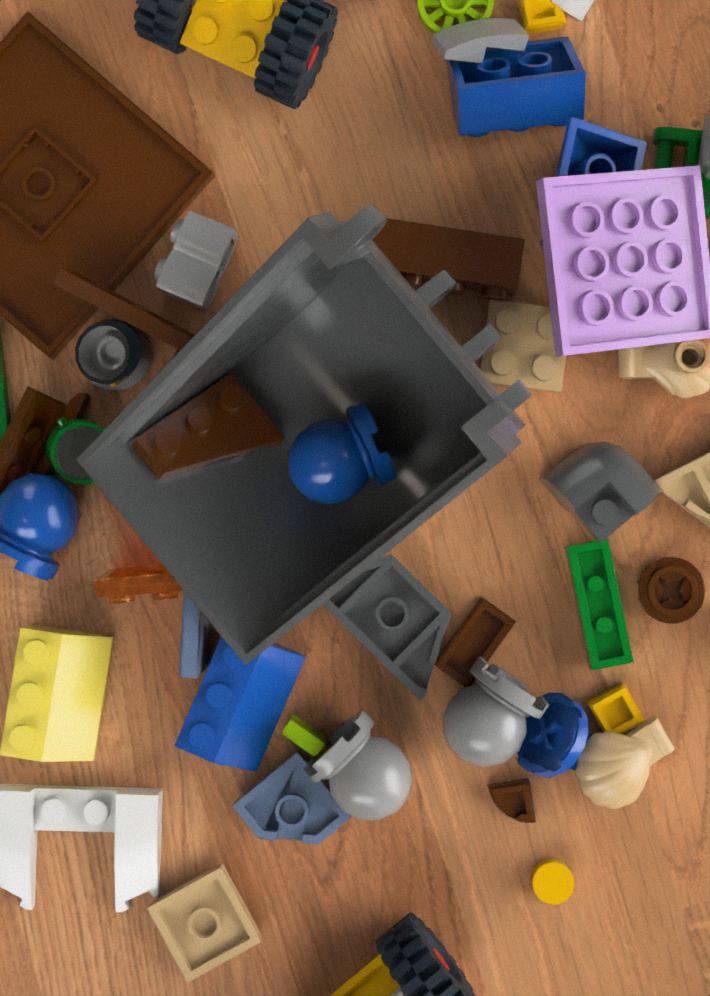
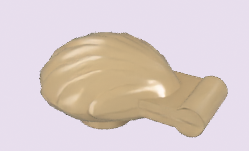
M710 338L618 349L619 379L653 378L669 394H675L683 399L704 394L710 389Z
M657 716L647 718L627 735L605 731L604 733H595L588 739L584 750L578 758L575 772L579 780L581 792L589 797L594 805L604 806L608 809H619L635 802L644 789L650 766L674 751L675 748Z

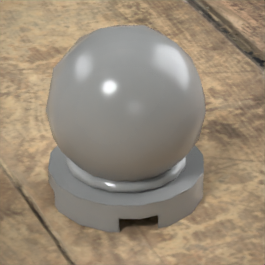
M478 657L469 671L476 678V684L462 688L449 701L443 715V734L449 748L462 761L478 767H490L505 763L520 750L527 733L526 718L531 715L540 719L550 704L543 697L538 696L536 699L526 692L527 685L497 665L492 664L489 670H487L489 665L482 657Z
M363 709L359 711L356 718L351 716L326 740L325 745L329 749L318 760L311 757L303 768V772L314 783H318L322 779H329L331 796L345 813L357 820L379 821L397 812L410 796L413 778L410 763L401 748L386 737L371 735L370 730L374 725V721Z

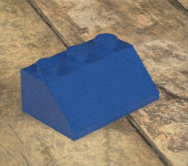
M568 36L528 41L525 51L487 47L482 63L446 59L453 114L460 136L481 137L489 132L502 130L521 132L530 127L541 125L561 127L567 125V120L570 117L584 120L586 72Z
M570 117L567 120L555 177L641 170L647 142Z
M221 636L174 746L212 763L257 772L306 656L273 643L250 663L245 665Z

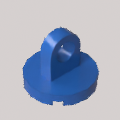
M549 692L542 695L550 704L542 717L537 719L530 715V717L526 718L527 733L520 750L517 752L519 758L515 757L518 764L537 777L544 778L555 777L563 774L568 769L576 770L578 758L584 750L588 739L592 736L588 730V718L583 707L563 693Z

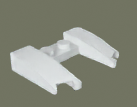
M0 784V887L22 898L19 906L32 910L35 907L38 830L115 833V911L123 912L128 910L131 906L128 900L147 891L153 897L158 896L160 893L163 788Z

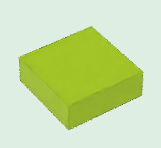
M293 713L282 730L284 736L312 756H317L326 742L324 735Z

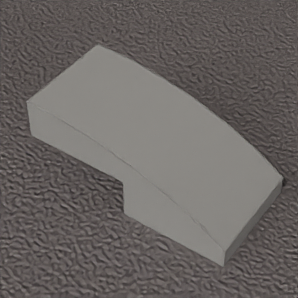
M486 18L445 28L433 34L431 43L443 59L482 63L487 47L525 51L529 34L515 19Z

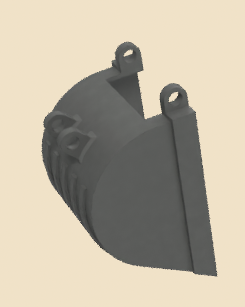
M373 204L359 211L350 220L338 222L331 212L308 217L76 459L245 665L250 663L505 459L522 443L516 434L526 424L514 410L531 397L532 393L518 379L500 394L474 363L502 339L501 335L490 324L463 346L459 345L430 310L431 307L456 286V281L446 270H443L414 291L372 240L387 223V219ZM231 373L285 437L279 445L269 448L264 446L235 458L230 456L209 462L207 466L159 479L132 447L136 438ZM364 403L378 428V432L371 434L377 450L381 453L388 451L395 470L396 479L380 487L375 479L368 478L362 491L347 502L323 504L310 501L290 480L288 450L296 436L311 423L327 419L345 423V419L348 418L346 408Z

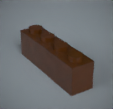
M386 218L387 223L384 228L372 239L412 288L419 289L435 275L446 270L457 283L448 294L462 295L465 293V290L481 292V297L484 299L504 301L506 296L513 297L518 289L525 239Z

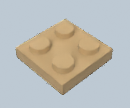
M489 299L485 327L491 324L501 335L502 339L481 356L480 370L496 386L510 387L520 379L528 390L561 393L566 356H555L550 307Z
M223 863L149 903L147 907L187 983L262 941L263 936Z

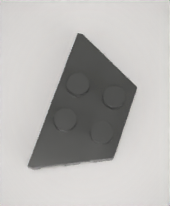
M390 554L378 559L323 603V605L421 701L425 697L432 669L436 663L441 641L452 613Z

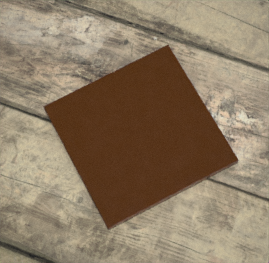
M29 12L20 19L0 42V315L46 356L54 360L99 309V307L53 284L60 268H71L115 291L211 182L215 174Z

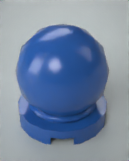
M364 403L346 408L348 418L345 419V423L332 419L311 423L296 436L288 450L290 480L310 501L323 504L347 502L362 491L368 478L375 479L380 487L396 479L395 470L388 451L381 453L377 450L371 434L378 432V428Z
M27 474L11 481L1 493L0 553L18 560L14 569L49 581V579L53 580L60 567V564L53 559V553L65 548L77 532L81 517L77 497L69 486L58 477L44 474Z

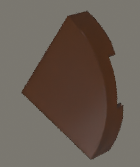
M528 778L487 784L493 802L504 814L519 822L536 823L531 786Z

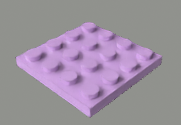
M700 165L547 177L536 181L556 357L710 338V258Z

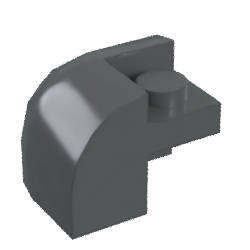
M608 442L588 443L570 452L539 478L563 509L571 510L597 542H603L633 515H638L662 490L629 452L619 445Z

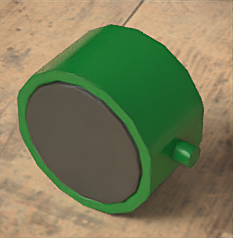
M64 417L56 420L58 426L51 431L46 442V456L50 466L63 479L74 484L93 483L92 478L76 459L104 429L86 419L72 418L65 420Z

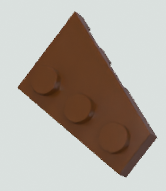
M231 373L136 438L132 447L159 479L207 466L209 462L230 456L235 458L264 446L269 448L279 445L285 437Z

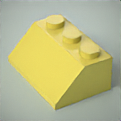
M38 624L20 627L0 748L1 756L39 762L95 760L115 636Z

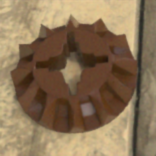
M659 558L645 567V571L637 581V599L646 614L663 623L676 624L690 619L698 612L704 601L705 585L700 572L693 564L681 558ZM682 577L675 589L682 603L671 597L660 600L664 589L658 579L673 583Z

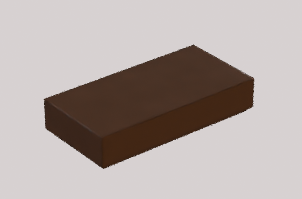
M480 597L440 653L434 665L464 687L472 685L476 678L469 671L478 657H482L487 663L516 621L489 601Z

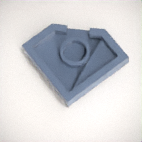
M296 750L233 803V808L259 839L276 840L278 838L302 841L301 843L320 844L351 818L349 814L339 808L331 796L330 787L323 779L318 783H314L303 772V768L308 761L299 750Z

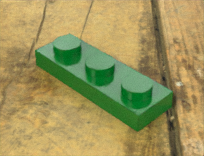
M606 538L603 542L595 540L565 546L589 669L593 671L633 663L608 539Z

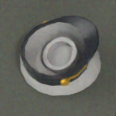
M120 318L95 321L96 324L88 327L79 336L75 347L76 363L81 373L94 386L105 390H123L136 385L147 374L152 362V346L147 334Z

